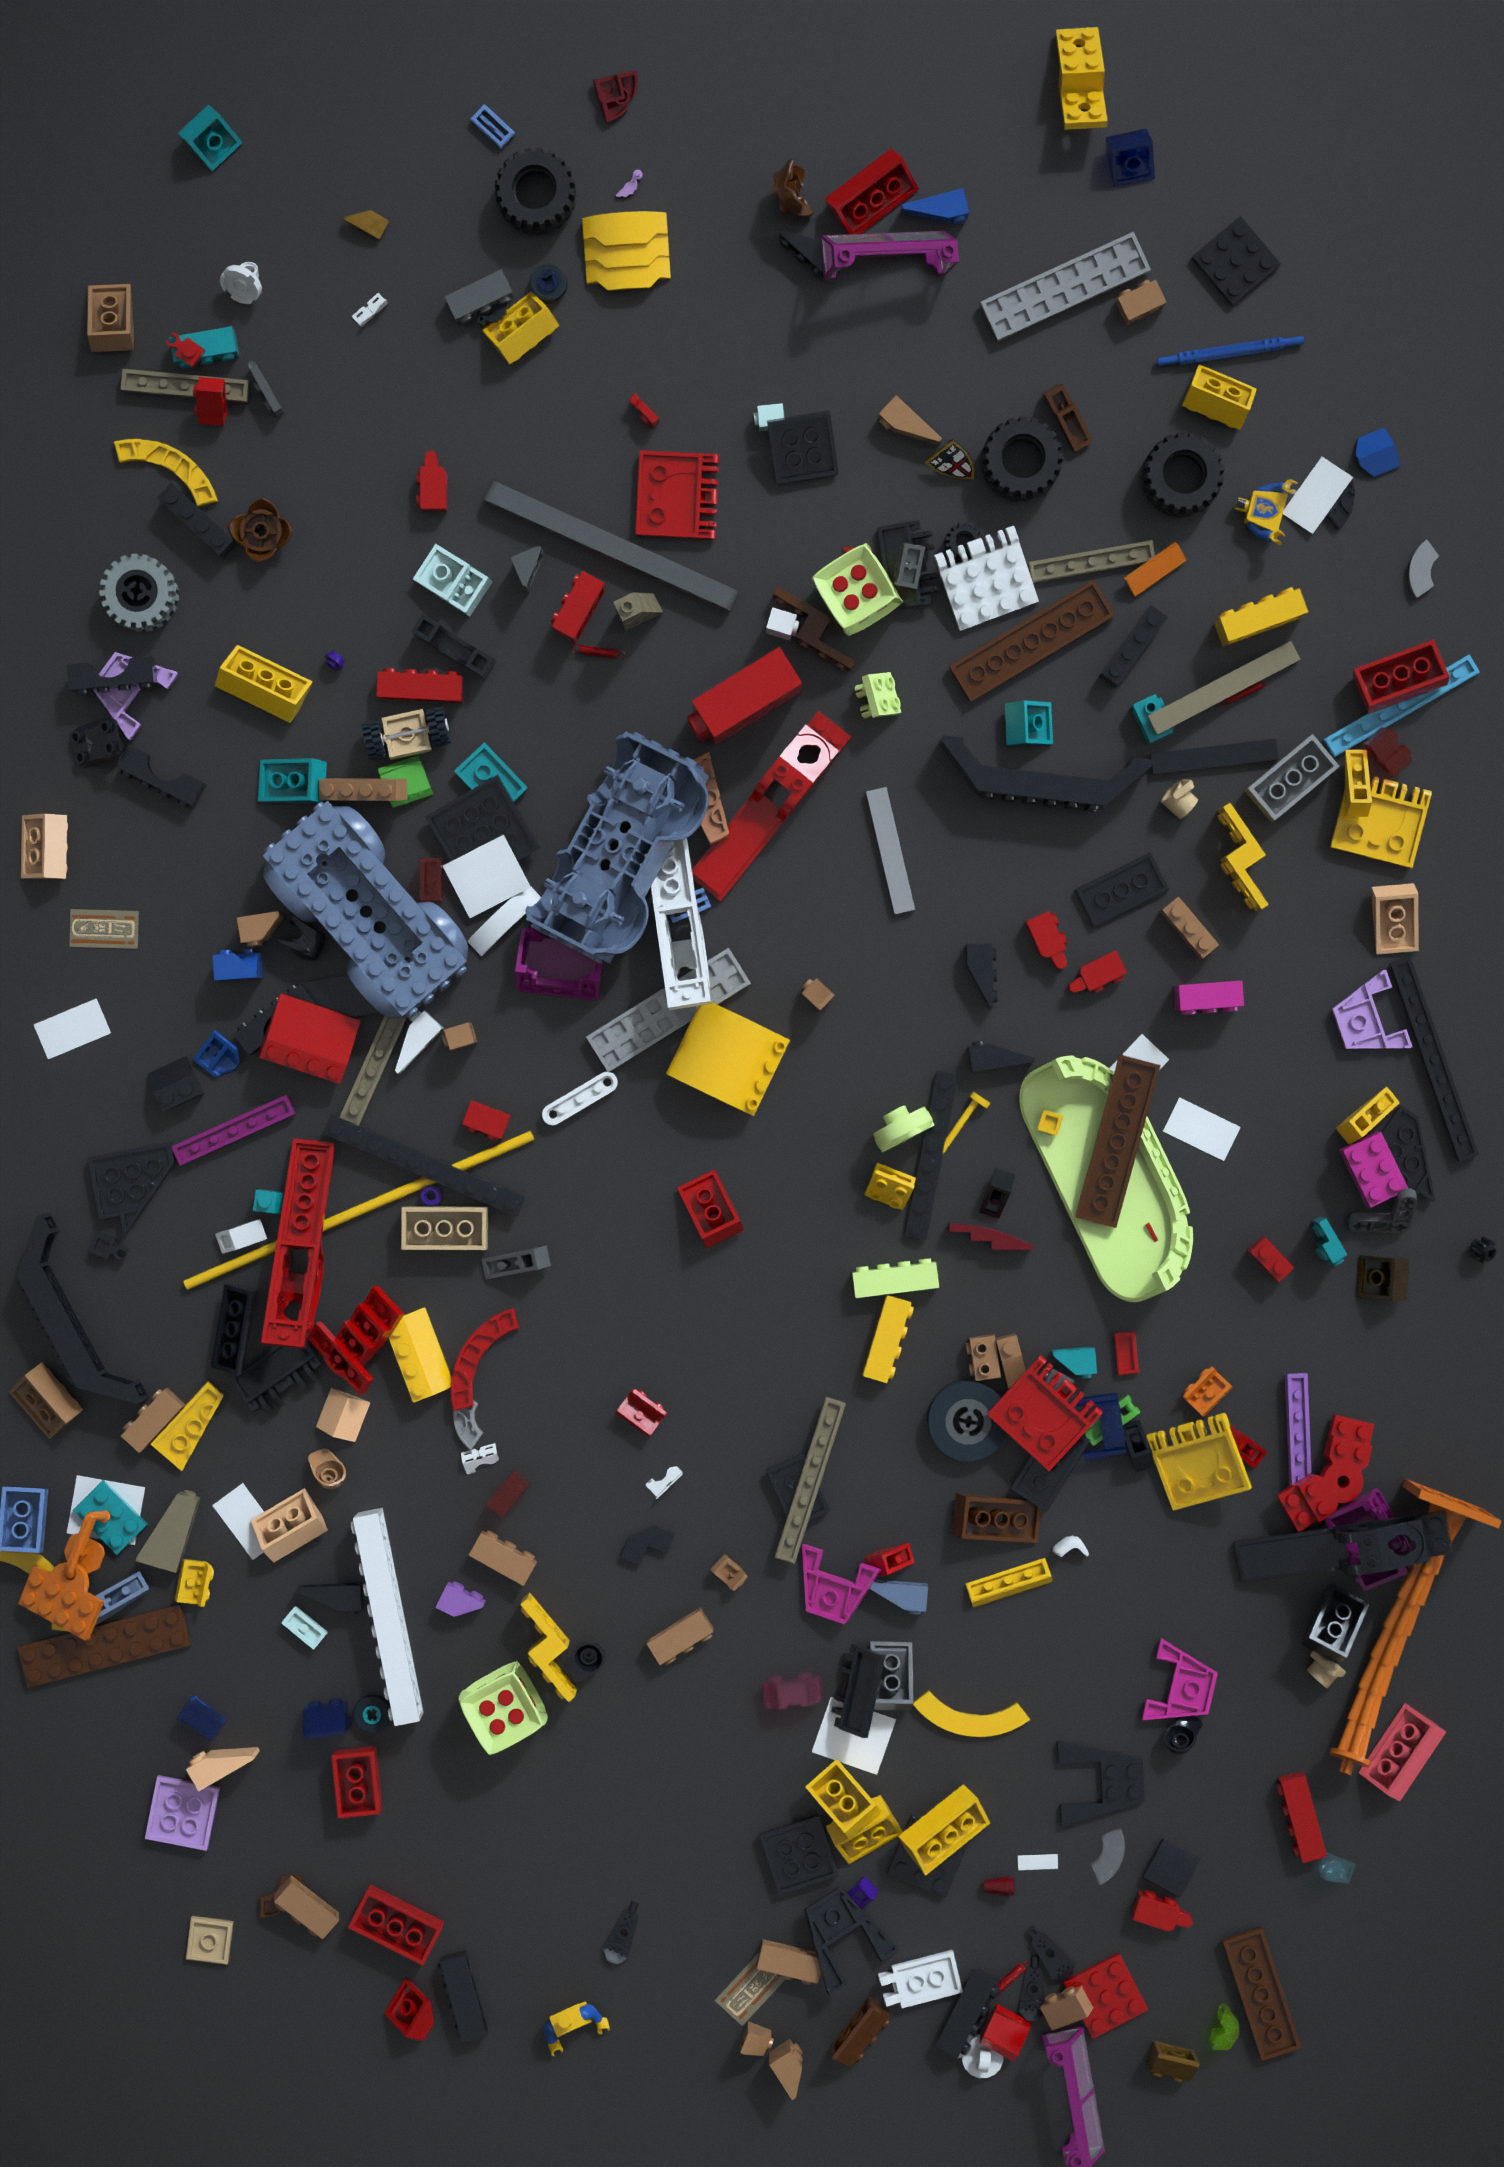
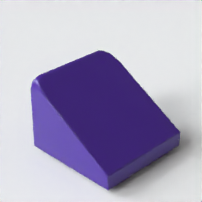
M863 1877L847 1894L861 1909L874 1900L878 1889L866 1877Z

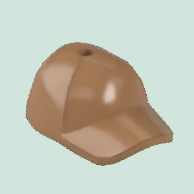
M320 1449L308 1456L313 1476L319 1485L332 1490L338 1488L343 1483L346 1477L345 1467L329 1449Z

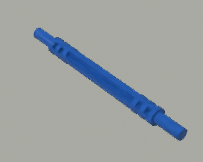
M1298 336L1285 339L1277 337L1179 352L1177 355L1157 358L1158 366L1171 364L1185 365L1283 350L1284 347L1304 344V337Z

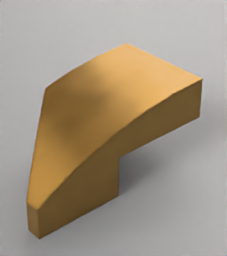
M372 210L346 216L342 219L377 240H380L389 223L387 219Z

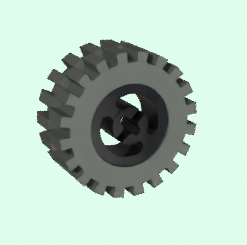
M131 554L130 558L125 555L120 557L121 561L119 563L116 561L111 563L113 568L110 571L108 569L105 570L106 579H101L100 585L103 586V590H99L100 597L103 598L101 603L107 610L106 613L114 621L129 630L133 629L136 632L146 630L149 632L153 631L152 627L160 628L163 626L162 622L164 620L169 621L172 618L169 614L177 609L174 604L175 601L179 602V595L176 594V590L179 589L178 585L174 582L173 574L155 558L152 559L144 554L142 556ZM136 578H145L149 580L152 588L149 590L141 582L138 584L134 581L129 585L128 583ZM141 589L143 592L142 594H138L137 597V595H135L134 592ZM128 595L135 602L138 600L140 603L146 602L149 598L150 600L143 606L134 607L127 603L125 596Z

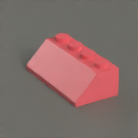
M1404 1703L1368 1757V1760L1371 1761L1370 1767H1362L1358 1773L1388 1796L1401 1801L1446 1731Z

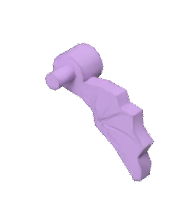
M635 170L632 180L625 184L623 189L616 194V197L623 196L626 198L628 195H633L634 190H637V180L642 178L643 173L640 170Z

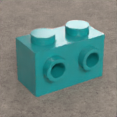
M1156 694L1131 706V710L1148 745L1172 734V728H1174L1173 726L1158 735L1154 734L1146 716L1165 707L1161 697L1157 698Z

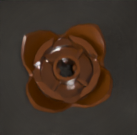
M789 159L782 169L773 173L775 184L772 185L774 196L780 199V211L782 215L791 213L802 217L812 216L814 214L813 210L805 198H801L800 190L804 184L805 169L794 165L793 159Z
M264 497L253 501L246 514L237 515L227 526L232 539L242 545L247 557L255 562H262L271 558L278 549L288 543L292 536L290 523L286 519L281 518L275 505ZM261 527H264L267 533L260 537L257 530H261Z

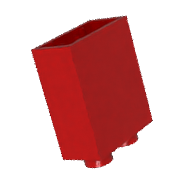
M778 647L692 700L694 712L687 716V722L700 743L710 737L716 746L799 695L802 689V682L782 649Z

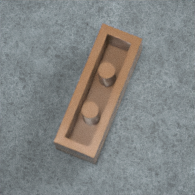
M1179 896L1160 910V913L1199 959H1203L1219 946L1217 941Z
M168 1388L163 1391L159 1389L151 1397L154 1401L149 1406L145 1404L137 1412L139 1417L134 1422L130 1420L123 1427L125 1432L121 1437L138 1453L142 1452L186 1405Z
M482 1530L469 1556L524 1586L537 1563L534 1559L535 1556L527 1551L520 1552L516 1549L517 1546L506 1540L504 1543L497 1539L498 1535L490 1530H487V1532Z
M701 1607L648 1639L647 1646L659 1665L663 1663L668 1665L676 1659V1655L680 1652L685 1654L694 1648L693 1644L696 1642H705L711 1638L714 1628Z
M291 1875L274 1894L275 1906L282 1912L287 1911L291 1914V1918L297 1924L302 1923L305 1925L308 1932L315 1937L319 1936L321 1939H324L339 1922L338 1911Z
M762 1939L757 1960V1969L761 1973L766 1975H772V1973L779 1974L781 1978L786 1980L800 1979L802 1983L807 1985L818 1984L821 1970L816 1952Z

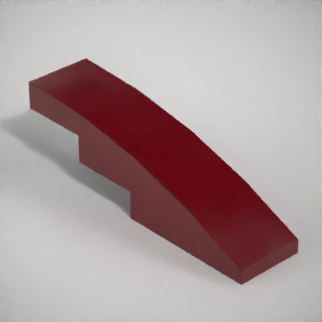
M948 1223L949 1232H969L970 1241H990V1249L1034 1250L1033 1245L1013 1235L992 1228L972 1224Z

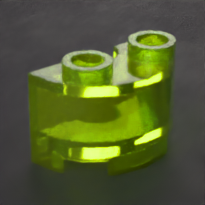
M1221 2002L1217 2013V2018L1220 2019L1221 2025L1218 2028H1213L1209 2040L1212 2050H1229L1239 2036V2023L1229 2006Z

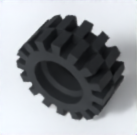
M967 522L965 524L958 523V525H954L948 531L944 545L946 551L951 550L956 562L962 561L956 546L958 536L967 535L972 541L981 538L983 541V536L980 534L981 531L977 530L975 525H969ZM965 550L968 559H971L969 550Z

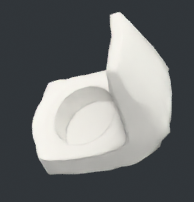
M1073 1535L1067 1536L1055 1544L1052 1551L1057 1556L1062 1557L1069 1550L1078 1548L1084 1555L1089 1556V1552L1081 1539Z

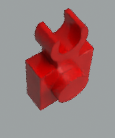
M171 333L176 338V342L171 344L166 340L167 345L170 348L178 349L175 355L194 368L205 353V349L188 337L182 342L176 333Z
M635 393L629 398V402L641 414L639 418L646 426L650 424L654 428L660 422L658 416Z

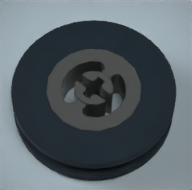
M959 1380L943 1387L931 1401L927 1415L929 1433L936 1446L947 1456L966 1462L978 1461L994 1453L1004 1441L1007 1432L986 1413L1000 1399V1396L988 1385L975 1380ZM966 1407V1410L958 1415L962 1419H967V1416H970L971 1420L978 1421L973 1411L978 1409L981 1412L982 1424L977 1432L969 1434L977 1425L973 1422H969L966 1425L962 1420H958L962 1431L957 1432L955 1430L953 1417L960 1408Z

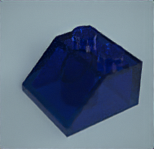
M1147 128L1106 137L1107 158L1114 187L1155 178L1153 140Z
M336 1698L324 1704H321V1701H313L308 1703V1706L303 1709V1739L346 1734L351 1726L348 1700L342 1701L341 1698Z

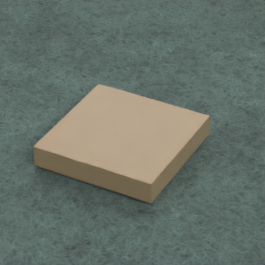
M192 1916L186 1959L228 1965L234 1921Z

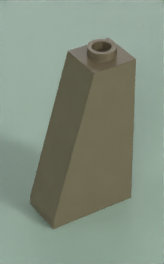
M632 592L613 602L625 631L663 613L655 595L652 593Z
M189 1490L179 1492L136 1557V1561L174 1573L178 1572L201 1497L196 1496L195 1492Z

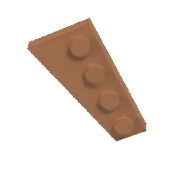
M708 752L694 759V761L705 768L703 772L709 776L705 784L709 798L708 808L700 826L710 845L728 837L729 830L710 753Z

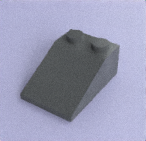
M870 1641V1650L886 1655L874 1710L911 1711L913 1706L912 1642Z

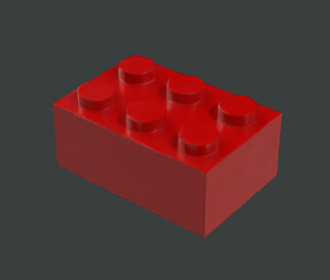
M584 571L580 575L576 574L571 583L573 587L570 594L566 593L561 601L562 608L560 612L556 611L551 619L553 631L577 644L606 591L604 582Z
M377 1747L334 1750L331 1756L338 1818L380 1814L383 1805Z

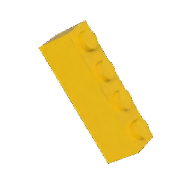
M886 1294L862 1373L864 1377L887 1383L888 1379H893L896 1367H892L894 1359H899L902 1347H899L900 1339H905L908 1327H905V1322L907 1318L911 1319L914 1309L911 1306V1301Z

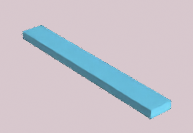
M1470 654L1446 668L1450 676L1447 686L1374 713L1366 714L1323 739L1333 758L1480 673Z

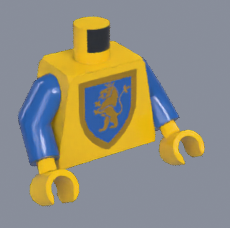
M1290 479L1285 483H1271L1258 487L1256 491L1251 493L1249 500L1237 498L1234 510L1246 512L1244 523L1247 524V528L1256 538L1273 541L1276 545L1282 544L1277 538L1279 536L1285 537V534L1279 530L1288 495L1285 492L1296 494V490H1290L1292 484H1298L1296 481Z
M586 2001L550 2016V2021L543 2026V2032L552 2056H555L554 2052L556 2050L563 2052L562 2045L559 2039H557L558 2037L591 2022L596 2024L598 2034H603L602 2029L610 2031L608 2019L602 2018L593 2005L587 2004Z

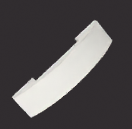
M532 887L513 896L467 942L483 956L526 914L525 909L527 905L533 906L541 897Z

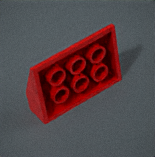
M280 993L259 1048V1058L340 1084L350 1058L361 1019Z

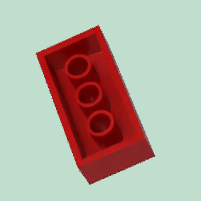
M1433 639L1355 668L1352 678L1367 714H1371L1447 686L1450 676Z
M369 1884L348 1928L424 1965L443 1928L444 1921Z

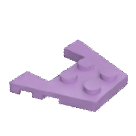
M115 652L99 675L115 677L121 674L127 668L132 657ZM156 665L157 682L169 689L179 674L176 671ZM132 686L131 690L118 691V688H113L108 693H97V690H93L112 717L117 720L125 736L132 740L142 725L126 714L125 710L141 690L139 686Z
M1387 970L1379 972L1332 1008L1345 1049L1412 1047L1407 1029L1385 1036L1372 998V994L1392 988Z

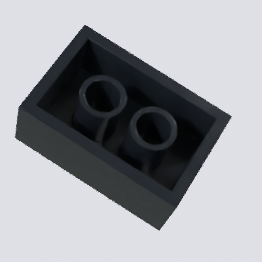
M1331 1584L1323 1591L1301 1645L1336 1664H1340L1347 1658L1369 1603Z

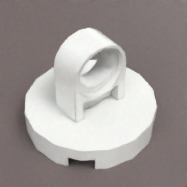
M245 262L240 266H228L220 276V284L224 292L227 289L232 294L230 298L239 303L251 304L253 300L258 299L262 290L258 279V267L253 262Z
M980 2034L972 2038L970 2042L972 2047L969 2053L962 2057V2062L965 2069L972 2076L988 2078L1000 2070L1003 2056L980 2044Z

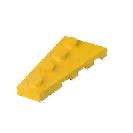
M207 1381L150 1444L178 1469L183 1471L224 1394Z

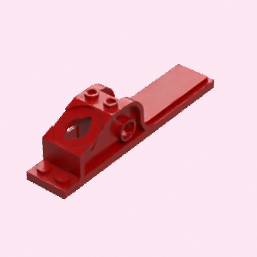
M818 711L770 767L753 790L751 796L727 825L729 836L712 844L692 869L693 880L721 902L847 744L851 736ZM805 745L819 747L820 753L817 762L813 764L799 763L797 760L799 749L801 750ZM774 780L791 792V795L781 808L764 796Z
M293 1138L261 1339L262 1345L305 1349L307 1333L311 1334L324 1273L322 1232L336 1144L333 1142ZM292 1248L309 1250L307 1273H291L293 1262ZM291 1301H297L302 1305L298 1321L290 1320V1318L284 1315V1310Z

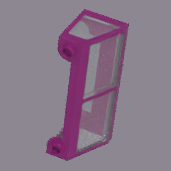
M945 231L825 235L820 237L824 280H834L839 269L850 266L855 258L924 255L925 265L933 266L936 270V275H946L959 263L958 242Z
M1083 2026L1041 2032L1048 2061L1053 2066H1063L1075 2132L1070 2133L1068 2144L1061 2146L1066 2167H1091L1105 2152Z

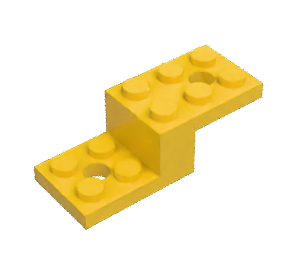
M1098 27L1056 30V43L1060 64L1058 86L1065 130L1107 127L1108 120L1103 94L1105 70Z
M1228 803L1217 810L1219 813L1217 817L1224 826L1227 825L1231 830L1229 834L1235 843L1239 842L1240 846L1221 858L1222 864L1220 866L1226 875L1230 874L1233 878L1232 884L1238 892L1242 891L1246 897L1244 902L1248 908L1258 911L1269 904L1245 869L1266 856V854L1232 804Z
M529 1592L522 1599L520 1604L522 1606L521 1611L528 1619L531 1617L536 1623L534 1625L541 1635H544L530 1646L528 1652L530 1656L528 1659L533 1666L540 1667L543 1671V1678L549 1684L552 1682L555 1685L557 1695L562 1700L566 1699L569 1702L575 1697L577 1688L554 1662V1659L568 1648L570 1640Z

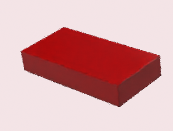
M1135 1331L1113 1333L1117 1375L1139 1373Z

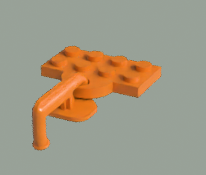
M94 1511L86 1514L79 1533L71 1535L64 1550L66 1563H60L53 1568L52 1572L39 1565H33L18 1603L83 1640L90 1639L104 1604L102 1599L88 1592V1574L100 1568L105 1554L103 1546L89 1537L95 1521L106 1523L110 1519L108 1511Z

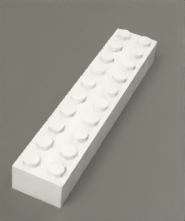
M383 1508L358 1512L351 1522V1530L357 1536L355 1550L356 1554L361 1556L359 1570L361 1576H365L366 1584H363L365 1596H369L370 1604L367 1605L369 1617H373L374 1625L371 1628L373 1637L377 1638L378 1641L376 1655L382 1661L380 1675L386 1681V1687L384 1688L385 1699L390 1701V1708H388L389 1719L394 1721V1726L418 1722L424 1712Z

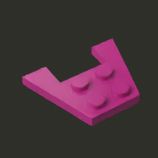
M803 1544L802 1557L806 1612L842 1624L848 1623L881 1569L861 1563L856 1581L853 1582L820 1571L819 1567L824 1550Z
M1160 1637L1155 1658L1176 1663L1166 1703L1146 1698L1141 1719L1152 1720L1209 1714L1218 1673Z

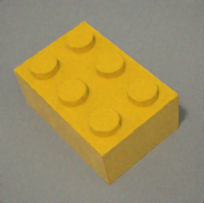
M838 1759L805 1786L849 1839L854 1837L882 1812Z

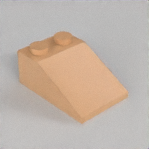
M1414 883L1372 887V913L1376 955L1419 951L1418 892Z
M258 1747L210 1750L207 1753L201 1751L189 1761L190 1765L186 1771L197 1790L201 1791L254 1760L260 1750Z

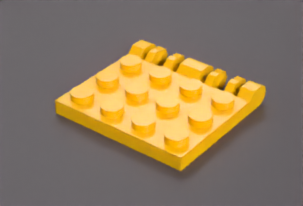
M1374 776L1370 787L1372 804L1368 817H1347L1344 790L1330 848L1413 868L1432 791L1423 789L1419 804H1417L1420 788L1415 787L1411 794V801L1408 802L1404 801L1407 785L1402 784L1398 799H1396L1398 782L1383 779L1379 794H1377L1379 777Z
M1225 1413L1217 1414L1215 1417H1208L1211 1434H1207L1202 1420H1197L1195 1424L1194 1422L1179 1425L1178 1431L1176 1427L1170 1428L1172 1445H1169L1168 1438L1162 1430L1158 1431V1434L1156 1432L1147 1434L1146 1437L1151 1447L1156 1467L1173 1511L1252 1488Z

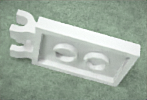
M953 1950L891 1965L893 1972L878 1973L881 1986L893 1984L894 1992L883 1994L886 2006L900 2003L901 2007L905 2008L963 1992Z

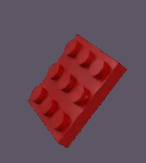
M1119 1952L1063 1981L1066 1988L1082 1986L1091 2002L1093 2009L1088 2018L1083 2019L1093 2039L1149 2010Z

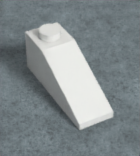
M419 1011L410 1019L412 1023L408 1028L395 1069L398 1074L444 1029L426 1011L422 1013Z

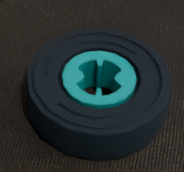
M378 1695L363 1697L354 1708L353 1718L356 1725L366 1733L382 1731L390 1721L388 1714L390 1705L384 1698ZM369 1709L370 1711H372L373 1709L377 1711L376 1719L374 1717L372 1719L368 1717L369 1712L367 1711Z

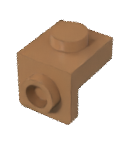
M725 1554L711 1568V1571L725 1582L732 1591L742 1586L747 1578L743 1569Z

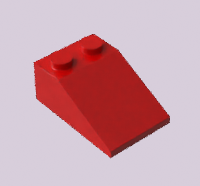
M715 1170L677 1187L706 1249L744 1231L741 1221Z

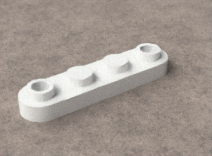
M611 1072L601 1073L547 1105L542 1112L543 1120L549 1125H556L613 1092L618 1085L617 1077ZM606 1078L611 1080V1085L608 1087L603 1083ZM552 1110L557 1112V1117L554 1119L549 1116Z

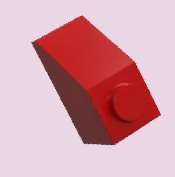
M1231 1425L1230 1430L1241 1459L1253 1468H1256L1267 1454V1451Z
M910 1543L878 1550L864 1556L867 1565L881 1569L878 1576L889 1575L915 1563Z

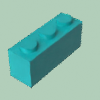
M232 326L178 335L182 342L188 337L205 349V353L198 361L202 365L214 363L213 360L218 359L231 361L234 360V357L239 356L236 334ZM174 336L169 337L171 344L176 342V338ZM171 348L173 361L176 366L190 368L191 366L175 355L178 349Z

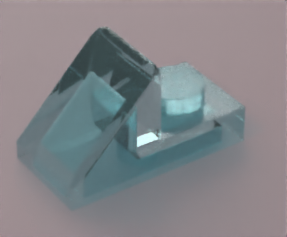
M1326 1853L1327 1857L1322 1859L1319 1867L1320 1877L1326 1881L1349 1884L1356 1864Z

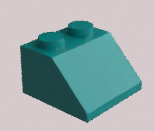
M209 105L178 133L189 148L211 171L217 168L243 143L219 113Z
M1024 700L1005 703L1007 745L1035 746L1053 744L1051 702Z

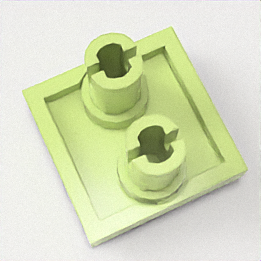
M891 672L865 675L862 677L863 684L855 686V691L860 690V692L856 693V696L858 698L867 696L869 704L860 707V711H867L861 713L863 718L892 716L902 713L900 700L895 690V681L891 676Z

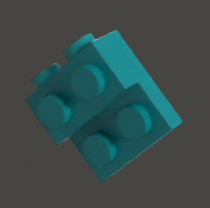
M1323 1217L1313 1219L1314 1226H1312V1229L1318 1238L1321 1237V1240L1315 1243L1318 1247L1315 1249L1317 1255L1321 1260L1324 1259L1333 1267L1344 1261L1343 1257L1347 1256V1253L1329 1222Z

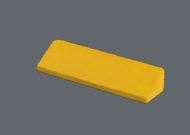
M1043 1558L965 1583L972 1606L977 1607L1051 1583L1052 1576L1046 1559Z

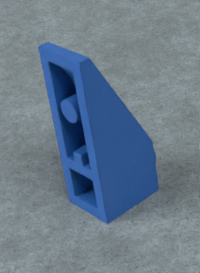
M961 188L902 204L901 213L943 223L953 222V224H960L968 218L969 209L964 190Z

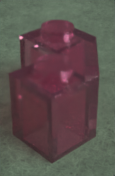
M811 1672L800 1673L799 1677L794 1679H782V1676H773L769 1678L770 1681L761 1683L764 1708L786 1709L789 1705L800 1704L802 1707L823 1701L821 1676L812 1675Z

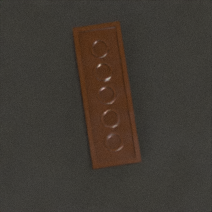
M1262 1926L1222 1939L1261 2061L1301 2049L1302 2047Z

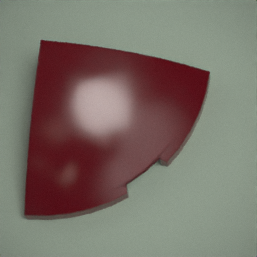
M637 70L593 80L596 96L605 122L618 118L628 109L626 106L631 97H635L637 90Z

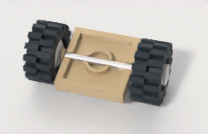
M443 706L426 710L428 725L426 724L423 709L383 717L382 722L385 734H383L379 720L362 724L363 738L370 761L387 758L385 743H387L391 760L432 751L429 734H431L434 747L451 744L448 722Z

